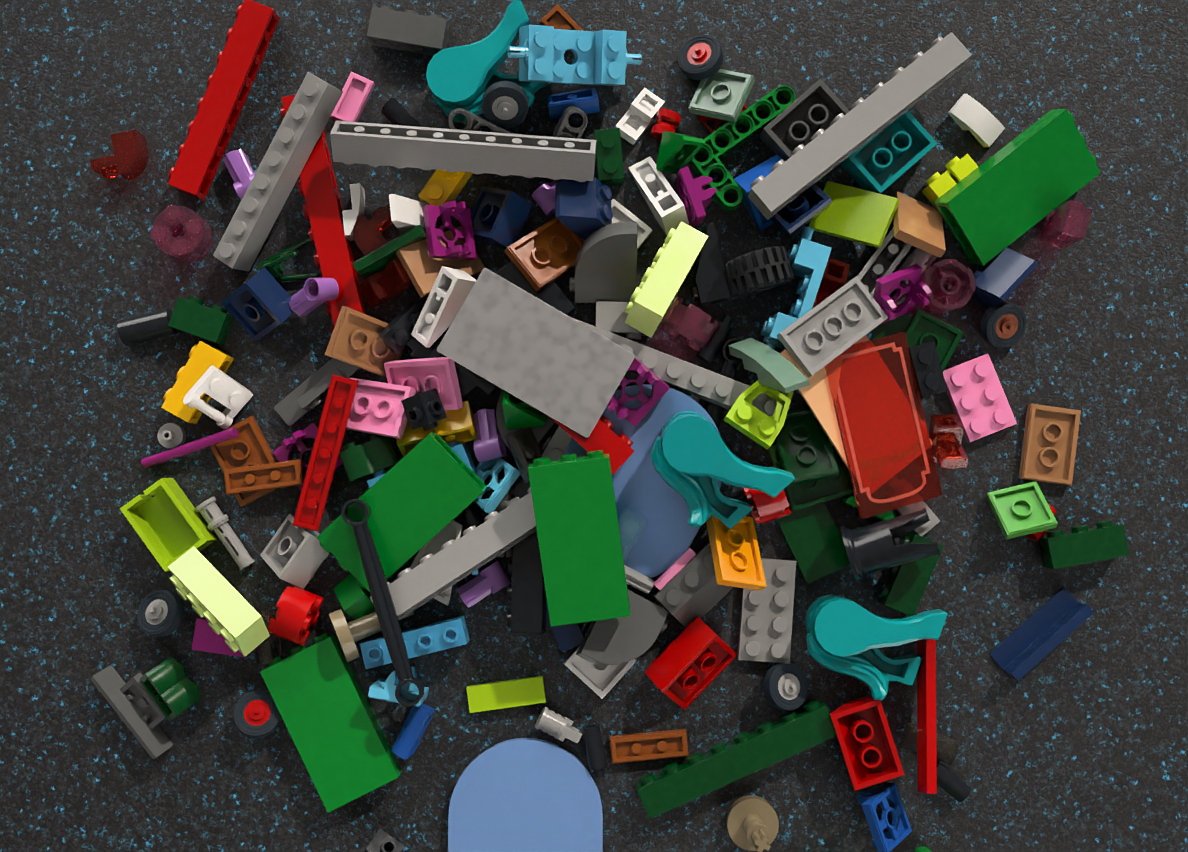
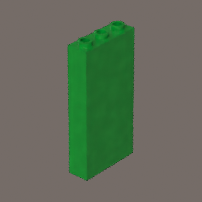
M1067 109L1050 110L934 202L969 263L984 266L1101 173L1096 165V158L1088 150L1084 136L1079 133L1074 123V117Z
M434 429L358 498L366 501L371 508V516L367 523L386 580L478 498L487 487ZM353 503L349 507L348 517L350 520L360 522L364 519L365 509L361 504ZM341 514L319 534L317 539L320 541V546L326 552H331L338 559L340 567L345 571H349L356 578L357 584L362 589H367L370 592L353 526L347 524Z
M603 450L587 452L586 457L577 458L576 454H566L560 456V460L550 461L549 457L534 459V464H529L528 473L551 627L631 616L609 453L603 454Z
M324 633L312 639L313 645L307 648L300 645L289 651L291 656L283 660L281 656H278L266 662L267 668L260 671L328 813L397 779L402 773V769L391 750L392 748L350 662L346 661L336 633L329 637L327 633Z

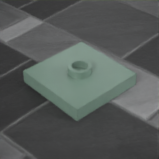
M719 69L713 76L700 81L688 107L689 112L736 123L755 82L754 76Z

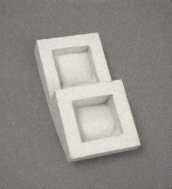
M644 88L615 126V128H620V136L632 145H635L656 117L658 109L662 108L665 101Z
M963 94L948 112L962 130H969L983 147H990L1005 129L994 115L968 94Z
M360 183L350 184L352 209L342 211L344 233L350 241L356 239L364 217L365 189Z

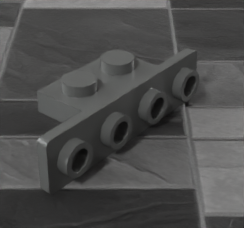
M332 358L276 404L274 409L288 426H292L311 409L315 410L325 402L324 399L327 397L332 374L349 378L361 368Z
M108 666L93 675L91 681L152 759H156L173 746V743L159 727V724L167 717L158 707L155 699L150 696L142 685L140 678L143 675L141 672L132 677L127 683L123 681L113 666Z

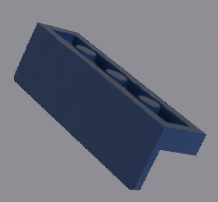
M1061 588L996 646L989 655L1008 677L1019 681L1087 620L1094 611L1087 604L1077 602L1066 588Z

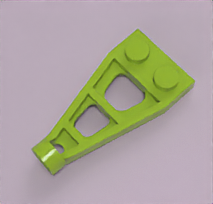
M757 380L736 399L723 420L768 450L784 426L794 391L780 393L773 388L759 384ZM762 393L776 401L774 413L770 417L752 405L753 400Z

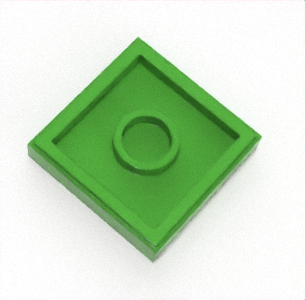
M1036 481L988 492L986 495V499L1006 540L1057 527L1058 522Z

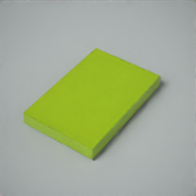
M827 181L823 192L831 198L832 203L829 208L810 221L808 227L813 228L817 232L881 248L900 203L899 199Z

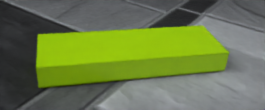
M543 675L466 687L470 713L546 703Z

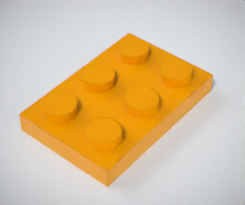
M711 515L706 523L717 584L757 591L763 590L767 586L753 518L745 516L730 529L720 519Z

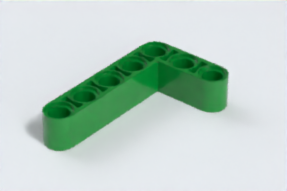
M787 85L777 87L741 112L736 123L729 121L704 138L705 144L697 153L704 154L707 161L698 162L693 157L688 162L697 178L701 176L709 177L712 173H716L721 177V182H711L704 187L707 189L716 188L717 191L712 198L722 211H735L741 203L743 193L720 160L761 132L764 127L795 101V92L791 87ZM776 97H784L788 104H780ZM764 111L768 118L761 119L756 115V112ZM743 125L746 127L747 132L739 133L735 126ZM715 140H724L727 143V147H718L715 144ZM729 193L733 194L736 198V202H726L724 199V195Z

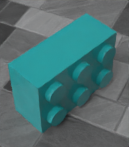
M906 111L840 164L863 190L881 194L938 143L909 111Z

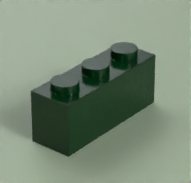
M1112 520L1096 522L1097 527L1088 528L1087 525H1078L1071 527L1072 531L1063 533L1062 529L1047 531V536L1038 540L1043 566L1045 568L1058 569L1128 556L1129 551L1124 526L1113 524Z
M908 533L907 536H903L899 545L903 543H927L933 541L914 533ZM937 544L941 554L943 546ZM934 555L889 568L888 573H890L888 581L882 584L878 593L880 597L879 603L906 615L914 616L939 556Z

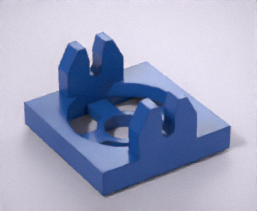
M895 782L887 783L881 789L863 791L862 795L856 797L858 804L862 805L873 837L871 840L872 845L877 848L878 852H890L912 832ZM879 803L882 808L880 820L878 819L876 813L877 805ZM888 812L892 815L891 825L887 819ZM886 828L889 829L890 832L883 833V830Z

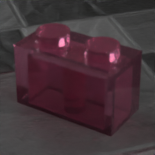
M1075 200L1062 204L1047 215L1039 241L1063 249L1084 239L1093 209L1084 207V203Z

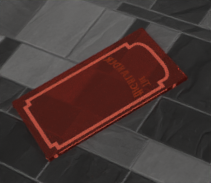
M898 332L897 334L853 344L829 362L825 369L860 519H867L870 516L941 496V486L906 333Z

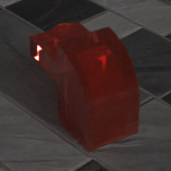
M136 129L112 134L110 136L115 155L90 160L91 169L104 178H113L118 176L119 173V175L127 180L135 179L141 175L148 163L149 154L145 136Z
M389 204L375 210L372 214L373 218L370 220L363 214L356 220L354 239L359 249L365 255L388 243L380 233L393 223L391 221Z
M397 258L392 260L384 271L366 277L359 288L372 309L400 296L413 285L402 263Z
M828 258L813 308L846 284L849 264Z
M956 414L931 415L929 438L932 441V445L929 446L932 462L939 463L941 468H967L968 457L961 446L964 427Z

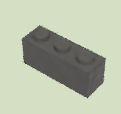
M383 5L380 8L372 6L367 37L373 46L434 56L442 49L447 48L450 28L447 19L437 14L424 16L413 10L401 12L396 11L390 6Z

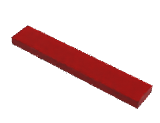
M332 374L293 526L317 532L320 529L359 383L357 380Z
M921 639L917 640V656L922 658L917 671L918 792L936 794V640Z

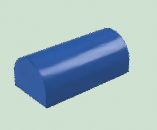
M596 88L546 96L550 120L560 119L564 110L571 106L578 107L585 114L600 112ZM573 113V114H571L569 117L578 116V115H580V114H579V113Z
M423 703L419 707L412 706L391 749L394 754L404 760L414 755L435 712L434 708Z

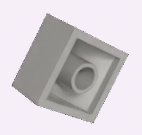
M289 513L260 556L280 579L304 589L329 553L320 546V541L317 539L320 533L293 526L295 516Z

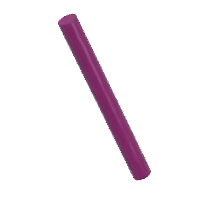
M233 427L142 459L141 464L146 469L238 437L237 429Z

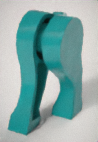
M512 0L507 7L504 17L489 36L470 45L442 49L428 63L426 78L435 103L447 117L452 109L461 107L484 118L482 98L488 87L496 82L510 81L519 85L528 97L529 107L535 100L534 93L550 84L519 81V73L502 74L497 71L500 65L508 58L507 53L511 52L507 51L508 46H515L518 41L519 27L530 25L529 17L521 0ZM457 114L454 116L453 121L456 123H466L467 117L463 114Z
M690 410L677 412L668 418L662 427L660 437L656 438L650 452L656 472L687 503L690 510L688 523L694 528L703 525L712 515L732 529L752 510L749 503L723 496L719 491L717 480L737 487L759 490L775 498L795 479L791 472L773 467L752 465L741 460L726 446L718 431L707 417L699 412Z
M832 594L822 596L812 602L806 612L805 627L807 631L808 653L821 666L861 680L869 687L875 700H883L888 692L889 681L913 685L922 658L915 654L888 658L878 648L899 646L921 639L938 640L948 613L941 609L923 611L903 619H887L867 611L857 603L842 596Z

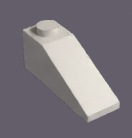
M650 156L628 168L651 212L666 235H668L671 228L676 230L681 221L687 225L689 224L683 202L662 172L657 171L656 164Z
M390 194L391 221L399 232L404 234L418 225H421L426 232L422 208L428 204L396 194Z
M442 266L411 335L425 347L430 348L452 324L476 280L463 270Z

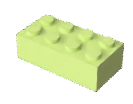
M682 221L676 230L671 228L662 248H659L652 265L646 270L641 280L642 282L635 289L629 300L630 302L624 311L628 314L625 324L652 338L708 238L707 235Z
M192 547L168 566L173 575L169 579L176 587L178 594L185 601L188 599L191 602L194 611L201 618L204 616L208 620V625L217 635L221 633L225 638V643L234 653L239 650L245 657L270 636L262 616L195 547Z

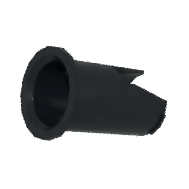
M926 508L853 530L846 528L845 525L841 526V534L847 556L858 583L863 582L862 578L866 574L934 555H941L937 542L896 545L894 538L905 536L930 521Z

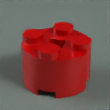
M742 487L747 500H752L750 504L752 510L750 512L756 524L761 523L763 525L791 514L784 489L773 498L759 490Z
M292 584L290 587L287 586L276 605L278 607L275 615L276 620L270 619L268 632L304 646L310 635L309 627L311 625L315 626L320 618L321 611L319 610L324 598Z

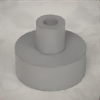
M164 424L158 431V441L165 448L172 449L181 446L186 440V431L179 424Z

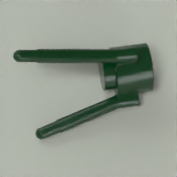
M307 237L278 254L258 262L259 271L265 267L278 283L282 281L319 278V274L281 275V273L285 272L283 262L297 255L295 250L311 242L310 238Z

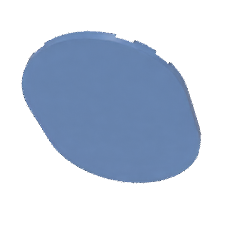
M642 384L643 393L650 398L652 395V385ZM640 386L625 387V392L629 396H636L640 392ZM622 388L614 393L616 401L623 394ZM670 388L635 427L626 419L618 418L615 411L611 412L607 406L602 413L614 425L611 430L619 436L623 433L633 442L631 448L634 450V453L614 475L612 474L624 565L649 578L665 572L687 551L700 526L694 528L689 525L690 510L687 503L656 472L650 454L654 441L657 437H660L662 427L669 417L677 412L687 410L699 412L707 417L718 431L710 415L698 402L674 388ZM629 399L623 407L636 409L644 404L638 399ZM571 438L563 455L576 454V457L584 454L587 456L588 451ZM717 480V485L720 490L722 481Z
M516 738L497 743L475 757L465 768L455 785L449 805L448 852H603V812L598 787L587 767L574 754H571L555 743L537 738Z

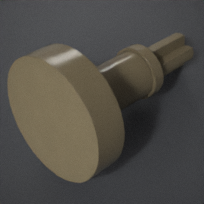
M341 609L329 613L347 662L360 657L355 642L382 631L376 611L349 623L346 622ZM411 612V613H409L408 615H406L405 617H403L402 619H404V618H406V617H408V616H411V615H413L414 613Z
M754 795L743 796L730 806L726 815L728 833L737 846L748 851L763 852L764 849L770 850V844L778 833L779 821L775 810L767 800Z

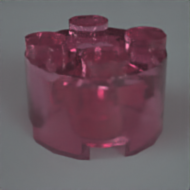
M168 206L156 217L151 229V237L160 250L183 262L202 258L209 251L213 243L210 224L201 215L184 206Z
M944 259L928 267L921 274L920 280L927 284L932 294L927 296L930 304L923 306V308L929 312L942 314L949 313L966 305L976 289L972 270L957 262L958 260ZM947 284L948 290H945L943 285Z
M676 297L660 322L663 324L661 330L675 338L678 335L684 338L682 344L697 352L699 349L703 350L720 323L714 320L710 322L712 319L710 315L691 303L690 305L685 303L682 305L683 299Z

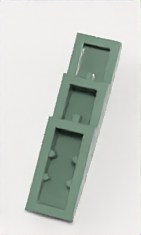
M748 338L728 345L730 355L743 360L744 369L757 373L759 384L783 393H789L809 385V380L790 361L762 342Z

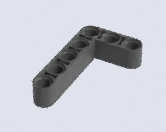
M575 106L566 108L551 137L566 136L568 138L580 139L588 122L586 114ZM461 107L452 109L448 114V124L451 129L477 131L480 126H488L490 132L515 134ZM573 113H579L580 122L575 126L569 125V116ZM463 114L467 117V122L463 127H456L452 121L455 115Z

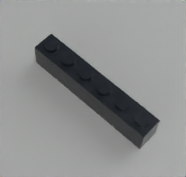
M519 476L511 486L512 498L519 497L521 499L529 494L527 492L530 488L529 476ZM536 531L510 548L513 549V558L509 559L508 572L509 575H512V585L508 586L507 592L508 601H511V611L507 613V626L510 627V633H546L547 598Z

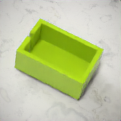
M161 478L144 490V495L136 496L120 508L165 572L170 571L168 566L192 547L201 552L217 540L213 532L208 530L207 524L200 514L194 510L195 507L174 478Z

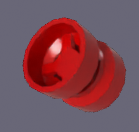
M658 109L656 115L657 123L652 127L650 135L661 141L663 131L676 133L675 128L680 124L681 115L669 109Z

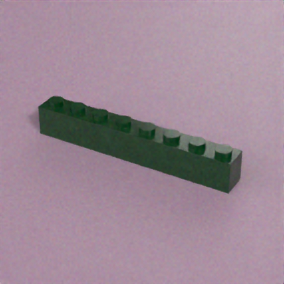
M817 700L808 702L803 706L804 709L798 712H786L780 716V720L773 723L771 721L763 722L753 732H741L733 737L734 740L726 744L724 742L716 743L710 747L708 752L691 754L686 758L687 761L681 764L671 763L663 768V772L656 775L649 773L639 779L640 782L636 783V788L649 819L835 737L836 733L827 705Z

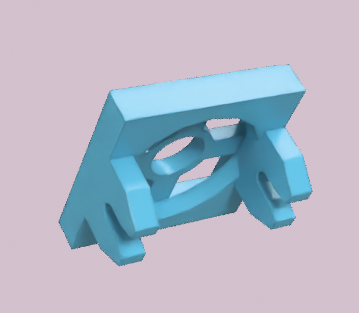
M502 458L479 463L475 474L483 482L489 475H492V480L487 485L485 491L473 502L488 514L495 512L498 504L516 479L522 476L523 473ZM504 468L505 477L499 484L497 483V475ZM494 490L490 498H481L486 491Z
M411 666L413 677L417 678L415 666ZM393 671L387 679H377L370 686L368 696L370 698L399 703L395 696V690L399 684L396 671ZM406 682L401 686V694L406 700L417 699L419 690L414 683ZM424 687L423 697L414 706H421L428 696L429 687Z

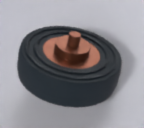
M1000 302L990 306L980 322L981 335L992 346L998 348L1010 347L1022 338L1027 325L1026 315L1019 306L1010 302Z

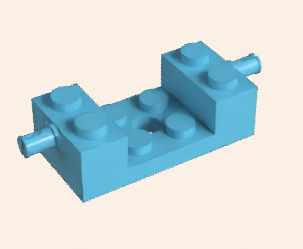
M526 25L519 27V47L508 46L507 51H513L507 53L508 58H519V81L602 86L625 85V69L627 64L640 65L642 60H633L641 59V54L627 53V31H580L554 29V26ZM567 49L571 50L574 54V62L571 65L567 64L564 60V53Z
M810 227L803 228L800 241H798L797 245L793 244L792 248L787 252L793 274L803 278V280L800 279L795 294L799 295L795 304L792 303L788 315L778 312L772 318L769 317L761 331V335L764 336L762 343H765L774 350L776 347L783 350L786 349L777 338V335L813 308L832 249L812 242L811 237L814 229Z

